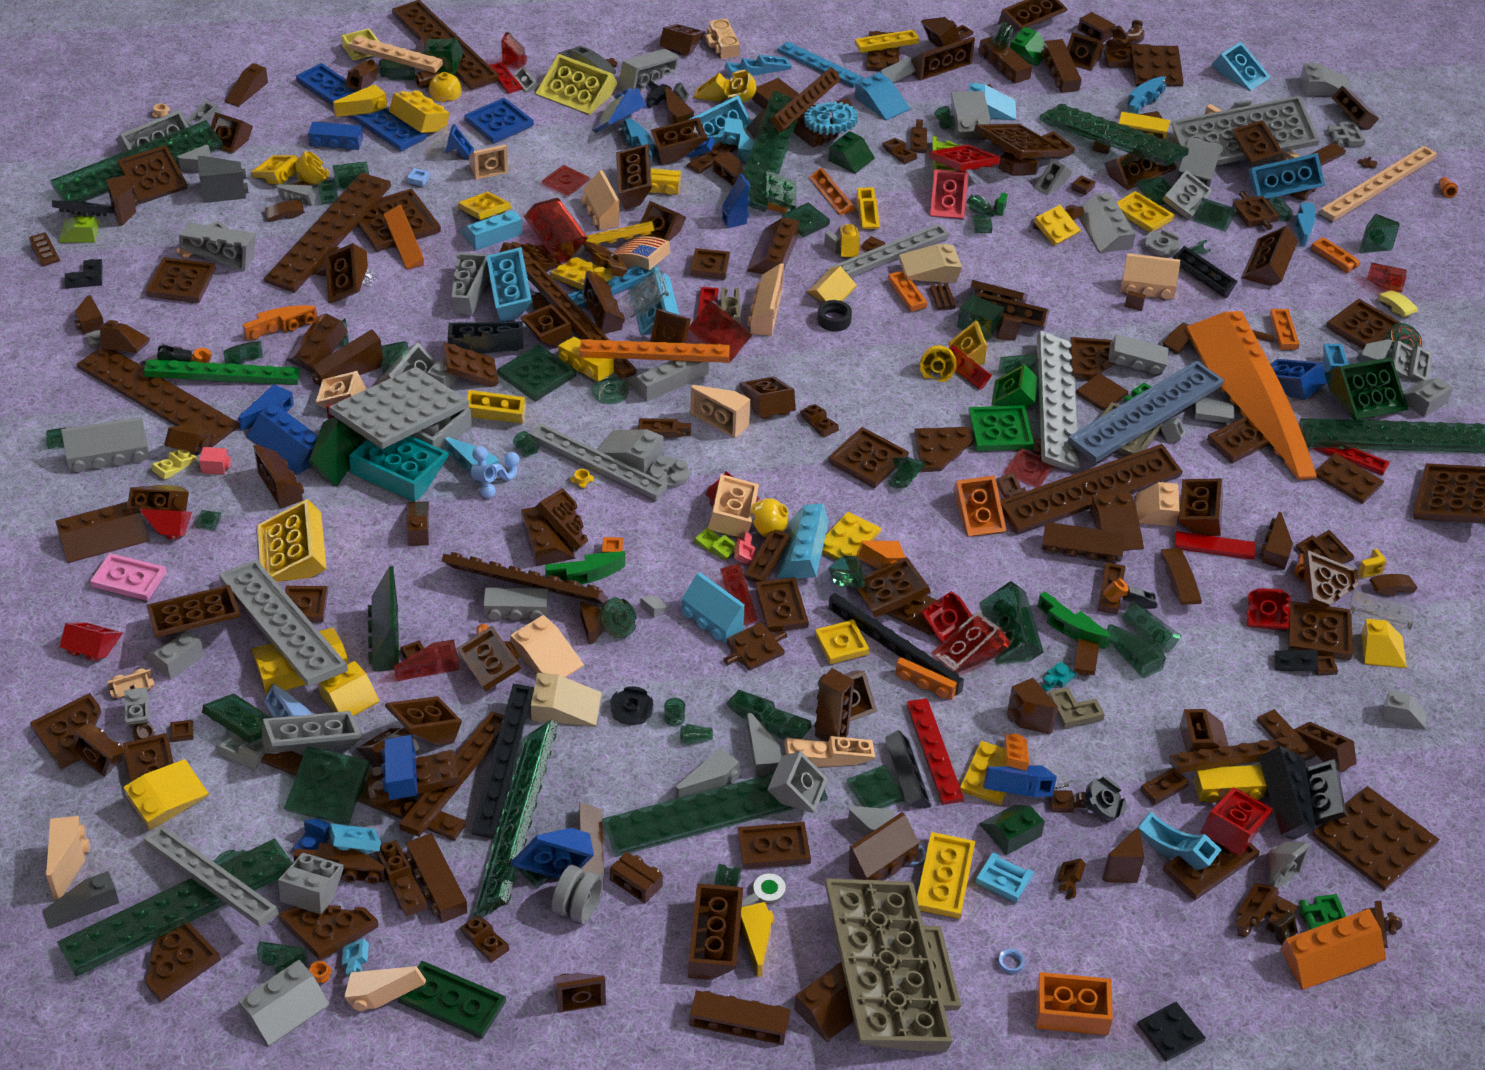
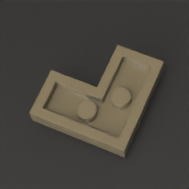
M1069 687L1049 691L1048 696L1058 706L1056 714L1063 728L1104 720L1105 714L1097 699L1077 703Z

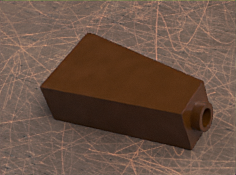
M373 329L369 330L313 365V382L315 385L319 384L321 386L322 380L355 371L362 375L384 367L381 339Z

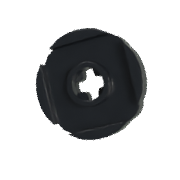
M628 686L624 688V691L619 693L617 691L613 694L610 701V710L613 718L623 724H643L653 713V699L647 695L645 689ZM631 703L635 704V707L630 708L628 706H630Z
M1108 777L1096 778L1086 787V799L1084 801L1086 808L1093 811L1105 822H1111L1123 815L1126 809L1125 797L1122 799L1119 794L1122 791L1120 787Z

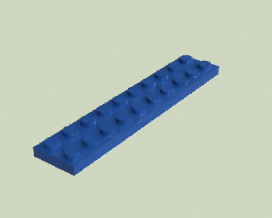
M322 63L296 75L297 82L331 105H333V101L357 92L346 87V79ZM389 107L374 113L349 116L399 151H403L427 138L426 132H419L389 112Z

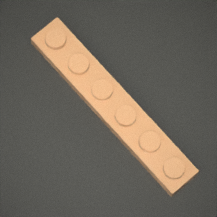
M356 36L349 43V49L433 73H436L443 65L442 59L399 48L362 36Z

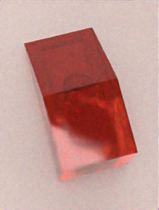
M505 32L501 40L502 63L505 67L520 69L527 63L525 48L509 32Z
M1371 262L1367 279L1385 290L1402 293L1407 269Z

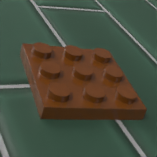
M1131 46L1136 86L1162 76L1166 77L1164 83L1166 86H1183L1184 81L1178 46Z
M166 145L117 160L123 175H127L130 182L133 181L135 187L133 194L136 196L139 204L188 189V184Z
M163 257L146 289V296L200 303L216 270L215 263Z
M1357 299L1330 319L1326 327L1364 349L1368 343L1390 339L1391 331H1394V333L1392 332L1393 337V335L1399 332L1398 329L1403 327V324L1361 299Z
M861 427L828 457V463L876 488L908 458L909 451Z
M908 557L852 581L854 588L874 618L885 615L889 611L903 607L905 604L921 599L931 593L928 584Z
M1290 601L1288 650H1317L1318 656H1333V658L1351 660L1353 655L1352 610L1330 606L1324 609L1310 603Z

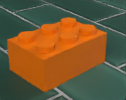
M1039 972L1036 985V1029L1109 1035L1113 1021L1111 978Z

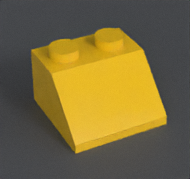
M356 661L347 664L348 671L319 682L318 686L320 696L334 712L351 711L352 716H355L379 703L380 700L365 671Z

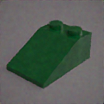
M333 417L322 423L309 463L333 486H338L350 469L349 455L362 445L366 439L336 417Z

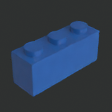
M312 122L308 132L309 146L359 150L363 140L362 126Z
M412 735L385 739V749H381L382 759L385 762L382 764L383 776L386 777L382 778L384 792L388 791L390 800L416 796V751Z

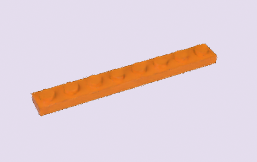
M581 339L579 357L729 363L730 345Z

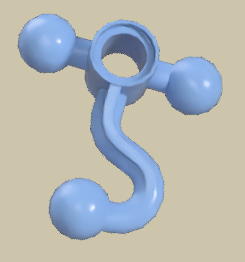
M478 446L473 450L472 456L478 463L472 466L471 476L476 481H482L483 486L480 488L481 496L486 499L492 498L495 495L496 489L490 482L496 479L497 474L505 481L515 478L520 458L515 452H509L505 455L504 462L510 468L509 473H507L500 464H486L485 459L488 457L486 448Z

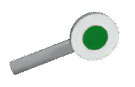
M770 873L759 876L754 882V893L742 900V907L753 905L759 900L765 903L780 901L786 891L784 880L780 876Z

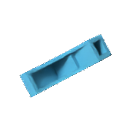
M726 117L722 143L738 146L737 158L740 161L770 164L772 149L761 146L751 140L743 129L742 120Z
M1152 812L1147 813L1136 827L1140 830L1141 836L1163 857L1170 860L1181 856L1196 871L1210 866L1221 851L1206 834L1192 835L1181 832L1160 820Z

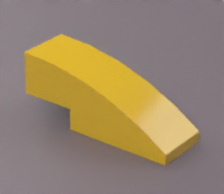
M874 187L857 188L856 201L862 229H879L877 198H875Z

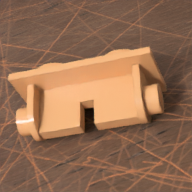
M138 669L127 676L117 675L112 677L110 681H107L108 688H113L110 690L111 697L123 698L124 690H130V687L133 686L135 689L146 687L147 690H151V687L155 686L153 678L148 679L152 677L151 670Z

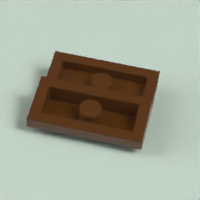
M1330 530L1316 538L1314 535H1311L1296 544V547L1303 554L1309 550L1341 564L1354 560V555Z

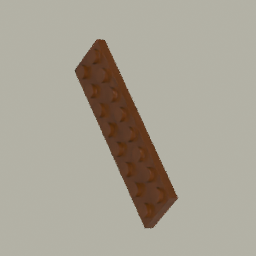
M451 552L450 555L443 553L442 562L454 569L533 588L548 589L550 592L606 605L608 597L603 594V590L594 585L587 584L586 588L573 580H568L565 583L559 577L548 575L545 578L540 573L531 570L526 573L518 567L509 566L507 569L501 566L502 564L493 561L487 564L477 557L470 556V559L456 552Z

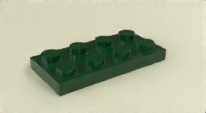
M421 961L417 968L426 979L425 984L398 997V1003L483 1039L506 1003V996L425 961Z

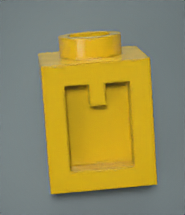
M1377 548L1372 549L1370 559L1361 561L1358 575L1361 579L1383 574L1387 561Z

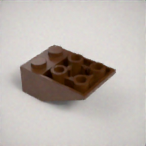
M503 242L500 252L521 247L524 262L535 260L546 272L563 265L558 260V257L553 255L549 248L542 244L538 246L530 243Z

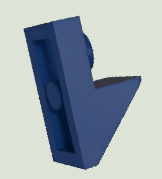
M453 124L445 153L457 149L460 156L469 160V155L474 151V148L456 124Z
M318 818L305 820V833L293 848V851L295 849L318 850L320 843L326 844L330 838V823Z

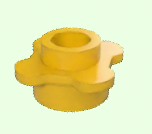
M578 469L575 471L574 476L570 478V481L579 485L580 488H585L589 482L594 481V477L590 475L588 470Z

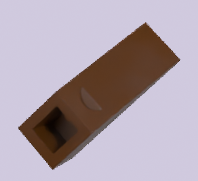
M172 485L130 487L127 507L186 511L189 491L181 486Z
M1278 512L1276 519L1272 518L1269 529L1272 532L1267 531L1264 541L1267 545H1262L1260 555L1263 556L1262 563L1285 569L1293 542L1282 512Z

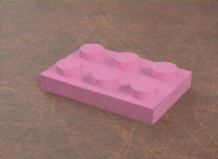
M109 553L91 579L90 584L93 588L148 601L167 571L164 566Z

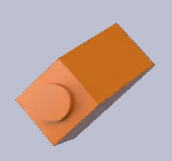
M862 540L856 554L857 558L877 570L906 558L899 541Z

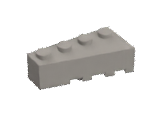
M662 49L624 60L621 65L618 89L621 91L629 88L631 90L636 88L640 91L646 88L644 86L648 85L650 81L657 82L659 77L663 78L677 70L679 56L667 49Z
M189 222L179 234V248L228 267L245 271L254 259L256 233Z
M456 253V271L454 272L452 288L455 314H474L490 281L486 257L490 254Z

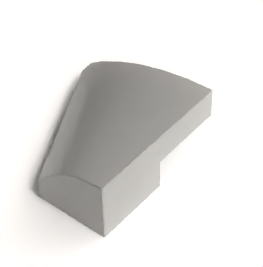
M241 722L231 730L230 737L218 746L217 754L256 770L266 752L262 741L258 739L255 733H240L241 730L246 728V725Z

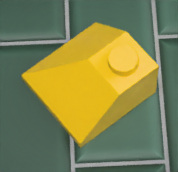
M1366 619L1361 631L1364 664L1407 668L1403 636L1388 621Z

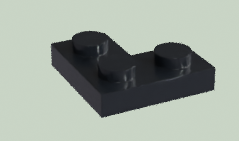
M102 259L83 260V272L65 273V289L101 286L103 279Z

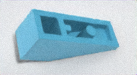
M450 437L445 438L446 451L471 475L472 466L478 463L472 456L473 450L477 446ZM488 452V457L485 459L486 464H499L497 457L492 456Z

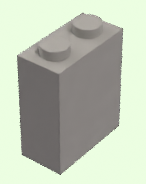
M1189 137L1177 179L1187 170L1206 186L1210 187L1222 146L1215 142H1206L1199 138Z

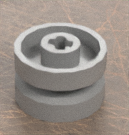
M569 865L564 870L556 886L552 900V912L562 917L570 915L573 921L583 925L586 924L598 905L603 888V877L593 872H588L585 875L582 868Z

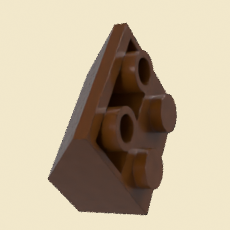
M1184 709L1180 730L1186 752L1229 746L1222 721L1206 709Z

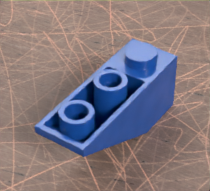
M743 174L739 175L722 205L721 218L727 228L747 224V218H749L748 204H750L748 190H750V183Z
M273 384L238 417L240 430L243 431L251 428L259 413L273 404L278 405L287 412L294 405L292 392Z
M1043 765L1028 766L1027 771L1009 766L987 767L983 788L1030 797H1052L1057 776Z

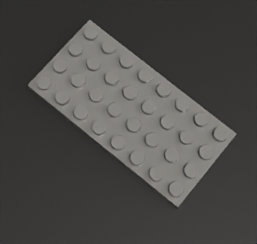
M1300 96L1171 121V127L1183 156L1189 137L1221 145L1222 148L1217 165L1247 159L1234 139L1232 129L1261 120L1265 122L1283 152L1319 145V138Z

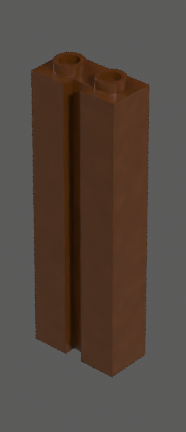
M776 78L757 86L752 101L763 109L777 106L781 110L799 93L781 79ZM804 113L788 126V129L813 148L823 145L826 140H835L839 137L837 132H835V135H832V133L826 135L824 132L819 134V131L814 133L813 130H809V127H806V124H804Z

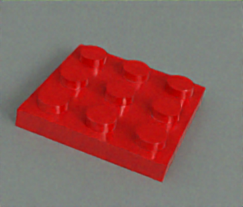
M969 144L929 151L930 159L935 160L936 163L945 164L948 168H954L957 172H966L968 169L978 170L980 167H993L995 164H1000L999 156Z

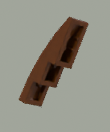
M1180 548L1161 549L1160 555L1166 564L1165 571L1171 580V590L1180 604H1201L1202 599L1196 580Z

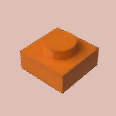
M603 537L602 553L623 551L622 537Z

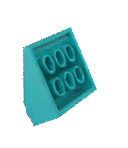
M408 436L383 449L367 439L349 455L350 473L416 502L428 490L449 456V452L413 436Z

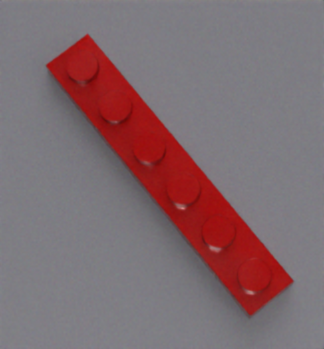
M928 698L907 701L906 706L941 804L947 805L963 802L964 797Z

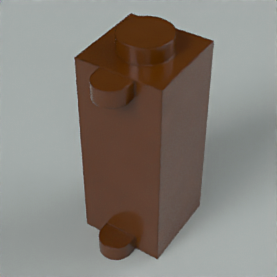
M373 59L368 60V62L363 61L348 71L345 86L356 91L367 88L375 82L379 66L375 65Z

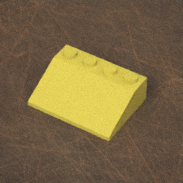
M558 54L535 94L591 115L611 97L618 83L610 72Z

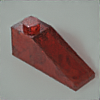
M740 563L721 568L720 576L725 591L744 604L743 625L758 621Z
M454 639L432 643L395 665L396 682L458 671L459 658Z

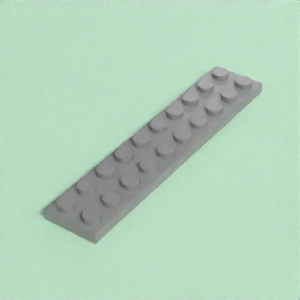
M1040 331L1037 335L1042 462L1070 472H1077L1079 470V451L1068 443V437L1077 432L1075 378L1072 376L1071 343L1050 333Z
M257 559L219 574L221 583L224 586H231L236 601L308 687L348 671L347 663Z

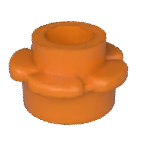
M316 961L309 968L317 983H325L330 979L329 975H331L332 970L326 962Z

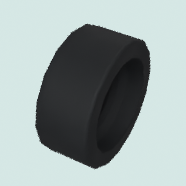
M828 300L819 306L817 321L823 329L836 332L845 330L850 326L852 309L847 303L839 300ZM835 312L842 314L844 317L835 319L825 314Z

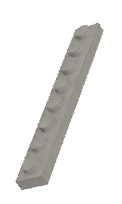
M938 223L828 267L826 272L832 267L841 266L851 278L896 260L900 254L949 238L950 233Z
M542 423L529 433L530 440L655 501L667 490L666 483Z
M161 825L143 838L145 845L258 927H262L279 914L275 905Z

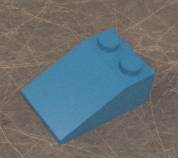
M881 72L856 82L854 98L884 120H889L911 109L891 79Z

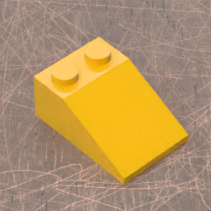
M186 759L144 774L123 787L127 799L149 831L209 796L208 791Z

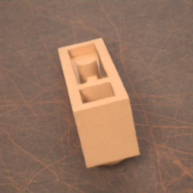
M417 966L351 972L344 997L355 1010L376 1009L424 985L426 979Z

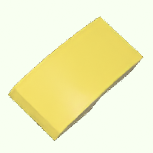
M1391 290L1379 294V301L1392 306V312L1399 314L1401 317H1408L1410 314L1418 312V308L1408 298Z
M178 449L169 452L168 459L153 463L151 470L162 479H167L195 462L197 457L189 451Z

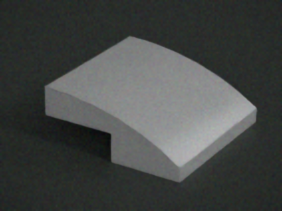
M1399 340L1394 343L1392 358L1398 377L1415 381L1428 380L1432 353L1420 346L1411 348Z
M1202 398L1194 403L1195 419L1233 423L1234 406L1232 402Z

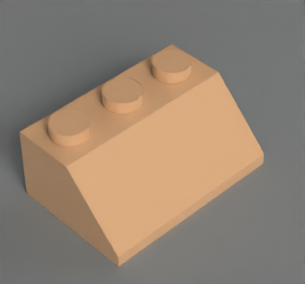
M602 170L583 188V195L581 196L583 206L586 205L587 213L589 216H592L593 225L597 226L599 231L619 227V199Z
M1127 253L1121 281V293L1133 291L1144 294L1146 297L1174 299L1180 260Z

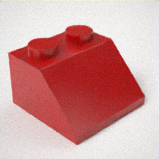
M88 622L65 623L59 648L66 649L67 653L79 656L84 654L86 659L99 661V658H106L123 632Z

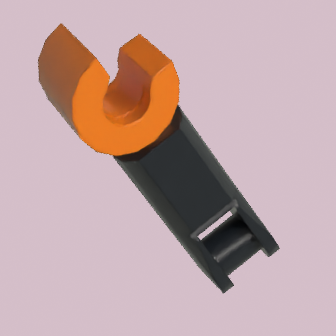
M162 344L158 346L157 358L166 361L210 363L211 352L207 348H197L192 354L191 350Z
M1120 578L1116 582L1113 581L1103 592L1105 598L1111 602H1118L1123 598L1125 601L1140 605L1146 609L1157 608L1156 595L1154 593L1129 586Z

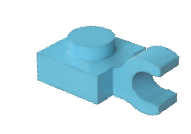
M364 938L343 947L342 966L346 969L347 976H350L351 972L363 971L361 964L367 962L369 943Z

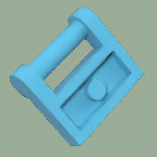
M993 852L977 876L975 884L1017 903L1035 872L1030 869L1025 870L999 858L1000 855Z

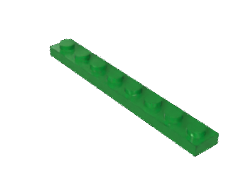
M147 359L144 368V377L298 385L300 368L256 366L252 364L238 365L233 363L220 364L214 362L202 363L196 361L184 362L177 360L166 361L158 359Z

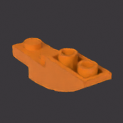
M312 305L286 306L256 314L257 319L242 324L244 337L249 341L258 339L260 336L270 332L274 333L279 329H282L285 333L290 330H296L298 327L306 324H312L317 318L316 307Z

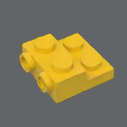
M272 155L252 170L251 174L253 178L266 179L267 184H283L290 176L296 174L295 164L298 158L296 155Z

